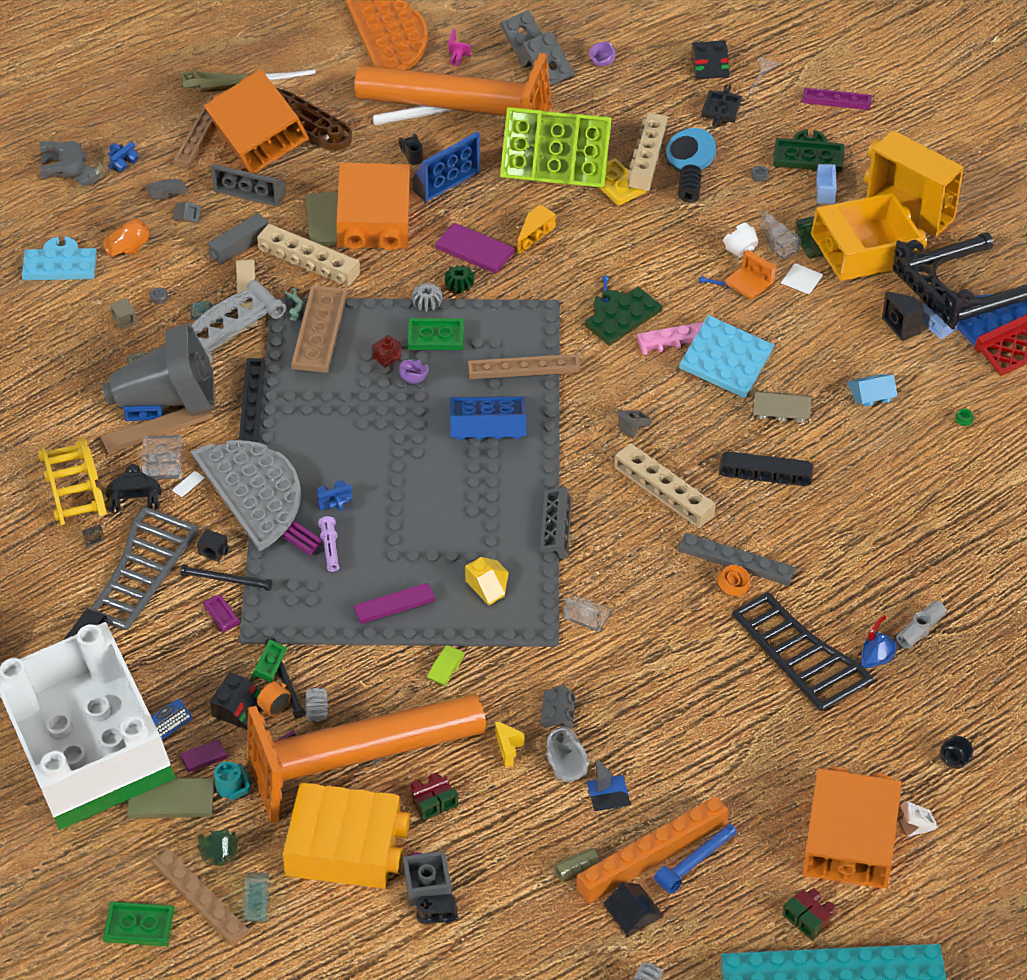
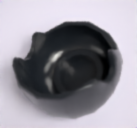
M956 735L942 744L939 755L942 762L949 768L960 769L970 762L974 750L970 741L965 737Z

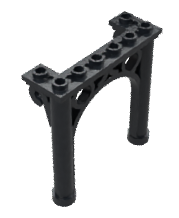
M988 232L934 250H923L924 246L916 239L911 240L907 245L900 240L896 241L894 263L892 265L894 273L924 303H927L933 312L952 330L955 329L960 321L1027 301V284L986 297H974L968 289H962L956 293L947 288L938 279L936 269L941 264L992 249L993 239ZM919 272H925L929 275H921Z

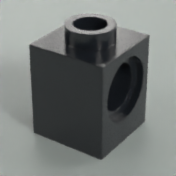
M206 529L197 541L198 554L220 562L222 557L226 556L229 551L227 536Z

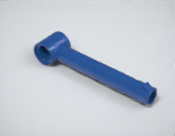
M727 824L672 869L668 866L661 867L655 874L654 881L669 894H673L682 884L681 877L737 833L735 827Z

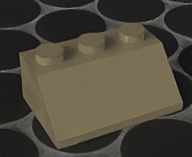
M755 391L753 415H757V419H768V416L776 417L775 420L787 421V418H794V422H805L806 419H810L812 397L811 395Z

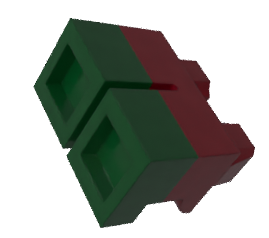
M438 772L428 776L429 783L423 785L420 780L410 784L413 804L423 821L440 814V811L443 813L459 806L457 791L449 785L447 777H441Z
M815 888L808 892L801 890L785 902L782 914L811 941L818 936V932L824 927L829 926L830 919L836 911V907L831 902L827 901L823 906L818 903L821 900V894Z

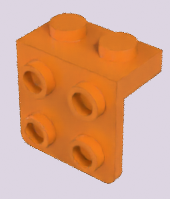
M747 250L743 253L742 267L726 279L725 284L749 299H754L774 283L776 266Z

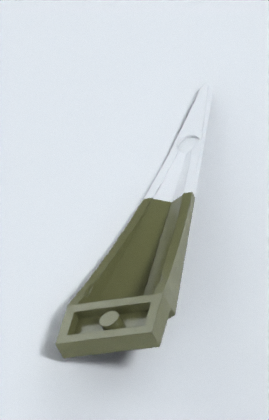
M316 70L266 74L270 81L313 75L316 74ZM204 71L179 73L184 88L194 89L199 85L200 92L231 88L240 83L244 77L252 75Z

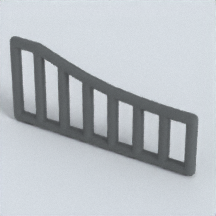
M146 506L142 507L131 523L128 539L117 568L90 609L106 615L107 620L105 619L108 624L128 630L199 532V527ZM148 515L189 532L183 538L143 523L142 520ZM137 530H143L177 543L179 546L175 552L137 538ZM133 545H137L170 559L165 565L131 553ZM128 560L160 573L153 579L127 569L125 566ZM123 575L147 584L150 587L143 593L118 583V580ZM114 589L140 601L133 607L108 596ZM104 603L130 615L125 621H122L98 610Z

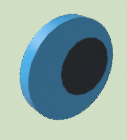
M688 128L678 132L671 138L666 148V155L670 165L679 172L682 167L689 164L696 165L701 170L705 169L712 163L717 152L713 136L700 128Z

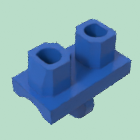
M132 141L124 147L122 144H111L109 146L110 152L108 153L110 164L107 167L110 170L115 168L122 172L128 165L124 161L125 159L131 163L136 162L139 154L134 150L135 144Z
M343 480L334 483V489L328 490L326 486L317 488L319 509L324 510L336 507L338 511H342L343 504L353 500L350 483L345 484Z

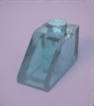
M247 873L245 877L244 921H266L269 899V873Z

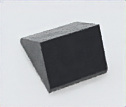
M622 882L604 902V907L627 937L663 918L661 911L638 883Z

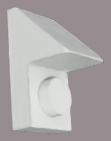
M908 801L900 805L903 811V818L900 819V822L907 836L921 834L938 828L930 810Z

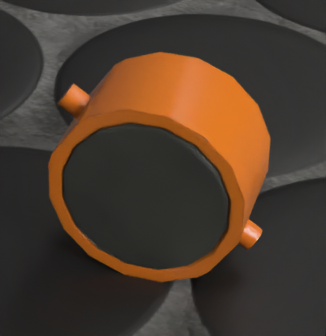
M272 682L264 687L257 699V705L263 709L262 714L265 715L267 713L270 716H276L285 710L291 700V693L285 689L286 684L283 683L281 685L278 682Z

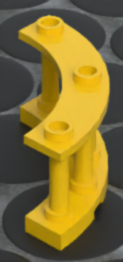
M85 436L78 437V442L75 445L46 451L43 445L40 446L41 450L37 451L39 461L44 462L46 471H44L46 483L50 482L57 508L53 510L55 520L60 521L61 525L65 524L64 517L90 511L98 512L99 516L107 514L100 487L96 488L95 481L98 480V476ZM75 459L84 461L81 463L82 465L52 471L50 466ZM82 472L84 474L88 473L89 480H86L85 483L56 489L54 479ZM85 490L93 492L95 501H91L92 503L65 510L61 509L59 496Z

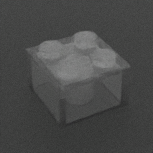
M182 435L143 436L142 472L155 480L182 479L184 453Z

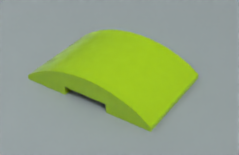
M507 107L500 177L604 188L611 118Z

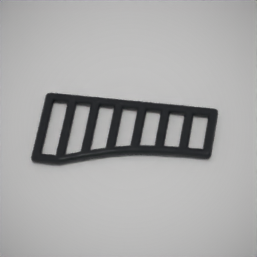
M769 592L762 594L732 612V616L820 711L826 710L874 681V678L859 662L829 646L808 631ZM766 601L773 607L751 621H748L743 616L744 613ZM778 614L786 620L761 635L755 629L756 626ZM790 627L799 632V634L774 648L767 642V640ZM804 639L814 644L787 661H784L779 655ZM821 650L831 655L798 675L791 668ZM837 661L848 665L845 669L811 688L804 682L805 679ZM856 671L863 678L823 702L816 695Z

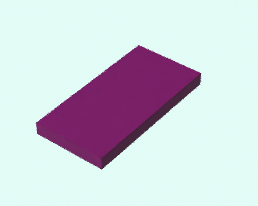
M453 223L435 243L436 249L495 274L514 253V247L456 223Z

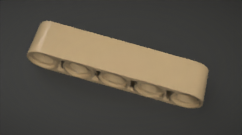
M254 259L236 260L238 293L247 290V285L251 280H256ZM247 299L245 303H241L239 306L252 309L253 300ZM258 320L249 325L248 327L258 326Z

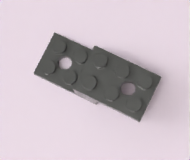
M529 10L500 23L503 32L523 67L530 64L534 67V61L538 59L539 54H547V63H552L556 67V70H551L548 66L550 87L574 76L575 73L553 33L548 31L542 34ZM518 28H523L526 34L519 33Z

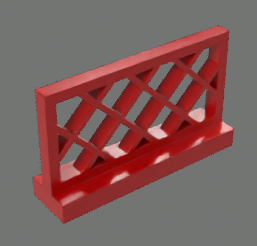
M1027 315L977 338L974 349L978 353H983L1000 376L1027 364V341L1017 339L1019 334L1027 336ZM1002 342L1013 343L1012 348L1002 346ZM1015 344L1026 346L1025 351L1015 349ZM987 349H997L998 354H991ZM1000 352H1009L1011 356L1010 358L1002 357ZM1013 354L1024 356L1023 360H1014ZM999 361L1009 363V366L1002 369L998 363Z

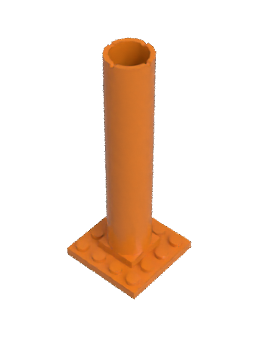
M540 53L538 59H535L533 71H530L529 80L525 83L360 65L355 77V94L358 99L505 116L507 107L550 112L552 108L546 53Z
M471 694L273 741L269 730L264 728L265 720L263 714H259L257 706L248 708L247 761L270 823L279 821V813L282 812L280 800H282L281 787H283V781L483 734L486 728L485 714L479 697L476 694Z

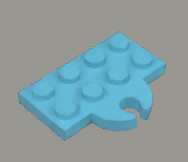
M66 236L64 238L65 245L58 246L60 244L59 238L54 237L44 244L43 249L25 250L22 279H95L96 248L78 249L76 241Z

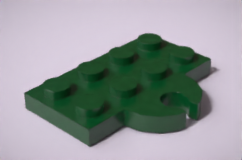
M808 129L797 132L793 139L776 138L773 166L817 170L819 164L835 165L836 172H842L844 144L827 142L825 135L817 130H814L813 138H809Z
M638 286L625 295L614 290L603 291L602 298H607L609 302H602L597 295L593 302L595 314L585 320V326L610 346L662 312L663 306Z

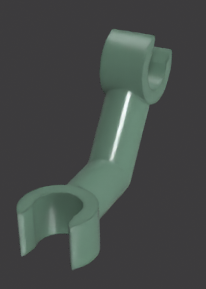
M292 288V294L285 291V298L296 304L294 308L290 309L289 313H292L290 319L297 321L304 302L297 296V290Z

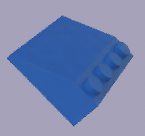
M477 131L423 161L412 178L413 191L427 202L479 173L480 133Z
M525 396L450 397L451 438L458 440L465 439L466 437H473L474 439H483L485 437H492L494 439L511 437L519 439L522 436H526Z

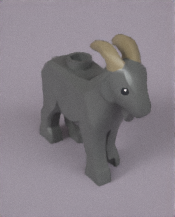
M39 141L40 153L52 150L45 153V155H41L42 165H40L42 179H47L50 176L74 178V181L79 182L80 186L84 187L103 178V165L100 161H98L97 168L84 164V162H87L86 152H82L80 143L76 141L60 143ZM52 160L59 161L51 165H44Z

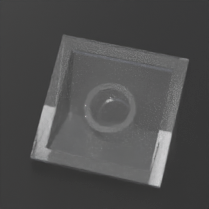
M578 595L565 597L564 619L599 633L613 611L612 608Z

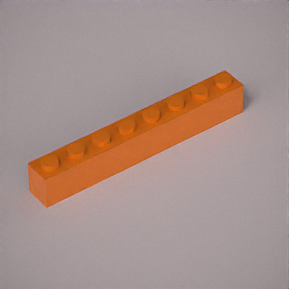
M717 796L712 797L577 875V890L588 904L616 889L622 882L630 881L727 825L728 809Z

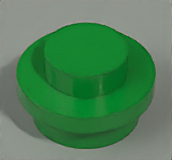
M960 409L955 415V421L961 426H969L974 422V415L969 409Z

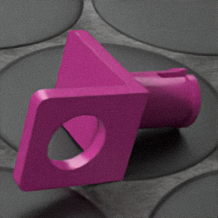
M453 29L448 42L449 53L452 54L450 63L454 66L457 61L456 66H459L462 56H471V45L456 42V29Z

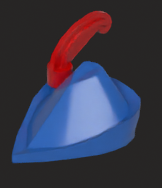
M885 615L875 623L864 643L861 665L865 669L888 663L894 658L897 651V644L893 639L885 634L876 632L881 623L886 620Z

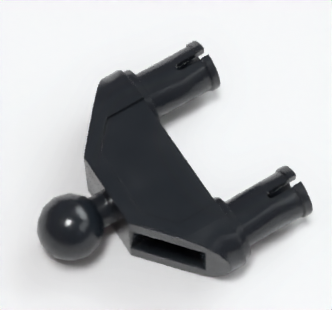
M136 464L128 465L126 473L114 479L106 488V497L109 499L108 510L111 513H114V507H116V513L121 510L120 499L147 497L148 508L153 509V503L155 510L159 508L160 484L152 477L141 472Z

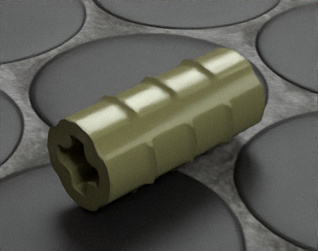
M590 848L555 863L554 871L562 882L569 878L572 879V877L599 863L600 859L595 849Z

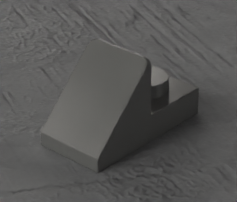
M623 410L618 413L619 429L631 438L635 437L639 427L650 426L653 420L640 410Z

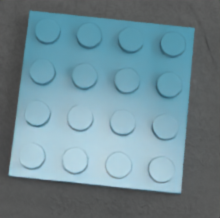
M708 315L681 360L679 368L746 399L769 358L774 344Z

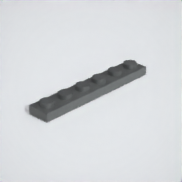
M685 533L679 545V552L723 566L738 565L743 567L749 574L786 586L790 585L796 571L794 566L689 533Z

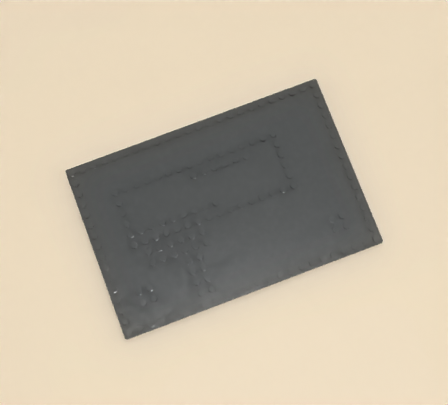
M276 298L286 305V311L280 318L274 319L270 316L258 443L267 445L268 449L275 452L278 451L284 455L297 473L301 487V500L293 521L320 538L321 528L318 525L319 519L326 516L335 519L336 524L334 528L338 536L335 542L340 568L335 572L327 570L323 541L322 545L309 556L281 536L260 552L249 538L245 577L265 581L271 579L272 588L270 591H265V588L244 585L240 643L264 644L268 638H275L278 644L557 647L559 645V555L557 551L541 553L540 542L544 490L559 488L560 374L469 379L468 361L560 355V302L558 300L443 299L440 308L426 312L424 309L419 311L418 307H414L412 299L346 298L329 371L324 373L291 368L308 298H300L304 302V306L300 311L297 321L291 320L292 313H289L290 309L294 308L296 304L286 298ZM409 318H464L463 350H408ZM404 360H420L423 366L428 365V374L421 383L409 384L402 379L399 373V366ZM525 396L526 436H522L519 439L503 437L502 439H494L492 437L474 439L473 437H466L462 440L450 437V397ZM343 480L345 484L350 483L353 500L343 504L342 511H338L336 507L324 510L319 509L317 488L326 486L328 490L334 489V483ZM558 495L550 496L549 500L551 502L555 501ZM554 508L548 515L552 517L557 510ZM554 523L551 524L547 530L551 532L556 525ZM551 538L546 543V546L554 545L555 540ZM480 557L497 560L509 572L505 597L491 605H488L465 581V566ZM429 583L435 596L434 602L360 624L354 611V605Z

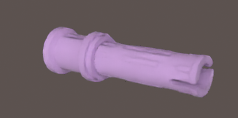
M326 516L318 521V525L321 528L320 539L324 542L327 570L335 572L340 568L335 542L338 537L334 528L336 521L333 517Z

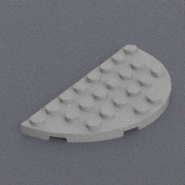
M242 440L226 441V444L215 446L212 443L191 451L194 460L259 552L284 534L293 522L301 500V487L297 473L284 455L278 451L275 452L268 449L267 445Z

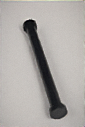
M185 564L180 569L181 576L191 575L265 588V591H270L272 588L271 579L265 581L196 569Z
M268 638L264 642L265 646L267 645L269 639L277 643L275 638ZM281 661L277 670L282 683L286 684L285 689L291 693L290 703L294 710L293 716L297 719L302 718L306 712L298 701L283 661Z

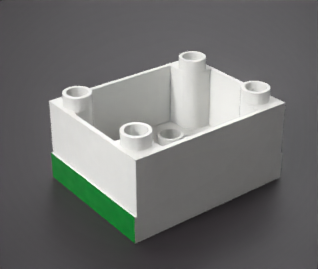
M106 622L97 626L86 625L79 630L77 635L21 659L11 658L1 664L0 696L59 830L176 779L158 730Z

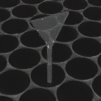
M758 56L760 74L748 94H752L764 74L782 65V63Z

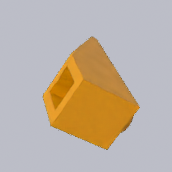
M541 204L528 213L518 238L519 254L556 227L555 213Z

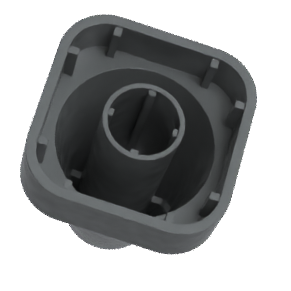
M190 323L166 329L164 344L111 373L110 382L103 384V391L108 404L117 403L120 409L131 406L161 405L164 407L185 405L191 416L215 409L214 374L211 362Z

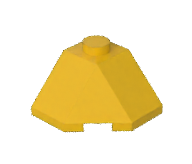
M480 557L465 566V581L488 605L505 597L509 572L497 560Z

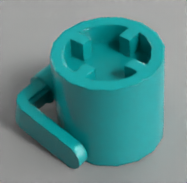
M227 761L215 767V788L220 796L235 800L251 792V779L248 771L243 768L242 764Z

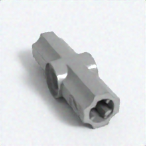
M932 601L923 611L917 612L913 620L896 636L899 646L904 649H910L920 638L928 636L930 629L947 612L943 603Z

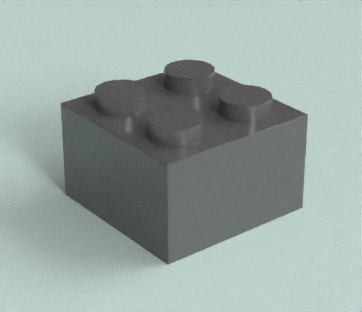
M445 851L403 856V872L409 907L416 906L417 900L423 896L452 895Z

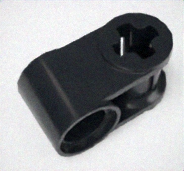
M412 134L411 137H400L398 139L399 147L408 162L412 165L421 164L423 162V146L418 136Z
M454 895L423 896L417 900L416 918L419 923H451L458 918Z

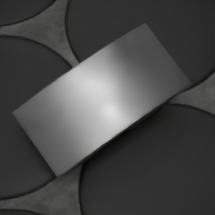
M182 179L162 180L149 184L146 187L150 197L154 199H167L169 193L173 195L185 194L187 190Z

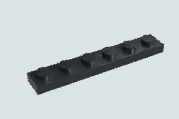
M247 358L239 431V440L257 443L259 441L266 365L265 358Z

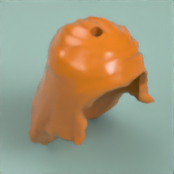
M139 219L128 220L118 227L117 230L105 236L102 245L104 251L109 256H116L119 253L137 254L139 248L149 239L148 226Z

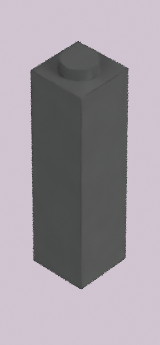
M256 213L209 242V257L220 265L257 243V236L269 224V221L259 213Z

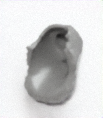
M565 726L550 732L547 738L546 755L549 764L553 766L555 776L558 780L564 782L579 780L587 774L589 760L576 733L571 728Z

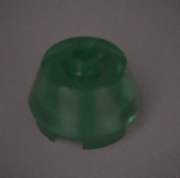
M229 830L212 831L208 837L204 838V835L198 836L197 848L206 864L221 866L236 858L239 839L236 837V832L229 834Z

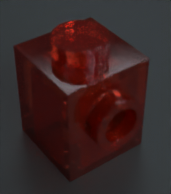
M388 334L372 345L373 359L384 368L401 357L400 342Z

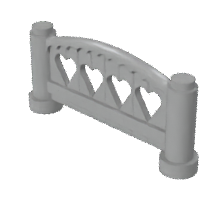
M251 280L247 285V290L216 304L191 326L196 334L205 328L208 329V339L198 338L210 362H212L211 351L267 313L274 319L280 318L286 311V305L281 300H277L259 281ZM247 299L253 300L252 309L240 307L239 305L245 303ZM232 309H238V319L225 317V314L230 313ZM217 319H223V329L210 326Z

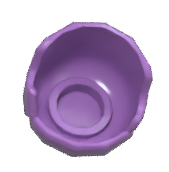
M599 42L592 46L589 51L591 60L596 66H609L615 60L616 53L610 42Z
M404 360L399 366L400 376L409 384L421 383L429 371L428 365L423 366L420 360Z

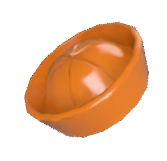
M730 565L718 573V585L725 593L732 596H741L749 590L750 577L743 567Z

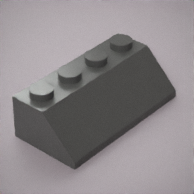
M211 165L214 192L279 207L286 194L285 180L221 165Z

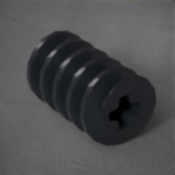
M685 165L680 170L678 196L687 203L698 201L700 196L702 175L700 173L701 169L696 165Z

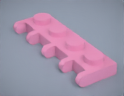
M704 322L637 334V340L643 355H647L648 350L658 349L660 353L663 352V348L671 346L681 349L682 344L693 342Z

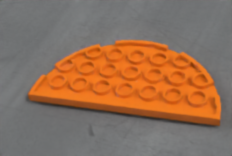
M345 0L373 66L409 70L421 59L428 43L427 26L421 14L417 10L410 8L407 2L403 0Z

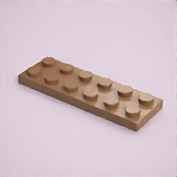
M311 285L291 363L292 369L328 373L347 298V289Z

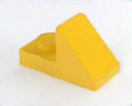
M495 722V735L505 767L513 766V757H516L515 748L524 746V733L501 722Z

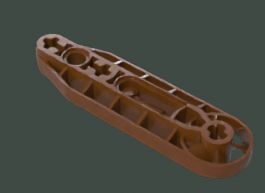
M276 88L298 116L309 140L325 149L334 151L342 150L351 144L352 130L346 123L292 92ZM343 131L349 133V136H344Z

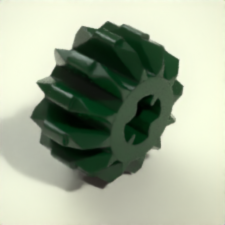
M456 264L455 267H449V270L445 273V285L449 291L454 290L455 294L457 292L463 294L464 291H470V288L474 285V272L471 271L470 267L465 268L464 264L462 266Z

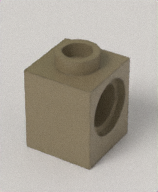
M127 298L110 304L112 318L120 330L137 324L136 312Z

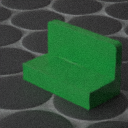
M269 639L249 681L253 683L255 677L258 676L271 683L287 648Z

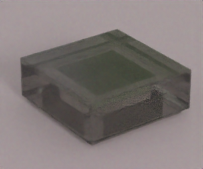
M100 524L82 531L84 544L87 548L105 541L103 528Z

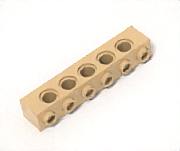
M648 112L647 119L643 118L639 138L637 139L633 159L628 171L629 187L646 191L650 190L666 131L668 116Z
M268 224L257 236L259 250L348 287L360 274L359 260L274 225Z
M630 443L615 455L614 468L697 528H701L715 516V503L710 498L705 497L696 488L691 487L682 478L677 477L668 468L663 467L654 458L645 454L640 448Z

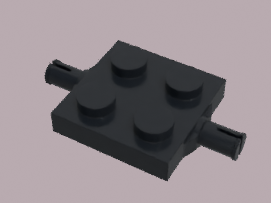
M726 84L724 91L709 90L701 117L714 119L712 122L714 127L715 125L718 127L720 121L735 123L742 102V96L730 93L731 85L728 86Z

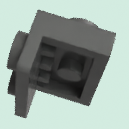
M565 685L544 691L541 725L544 728L562 723L568 728L573 727L576 697Z

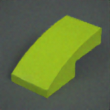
M447 645L438 656L427 678L446 687L453 672L458 670L465 652Z

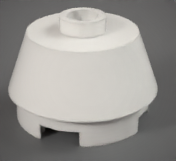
M747 222L737 226V230L731 235L728 233L723 239L726 246L725 249L737 257H742L743 253L747 250L753 252L759 243L754 227H751Z

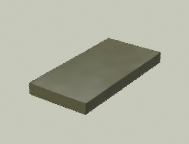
M338 192L306 194L310 241L322 246H337Z
M214 778L174 779L135 796L128 801V818L212 817Z

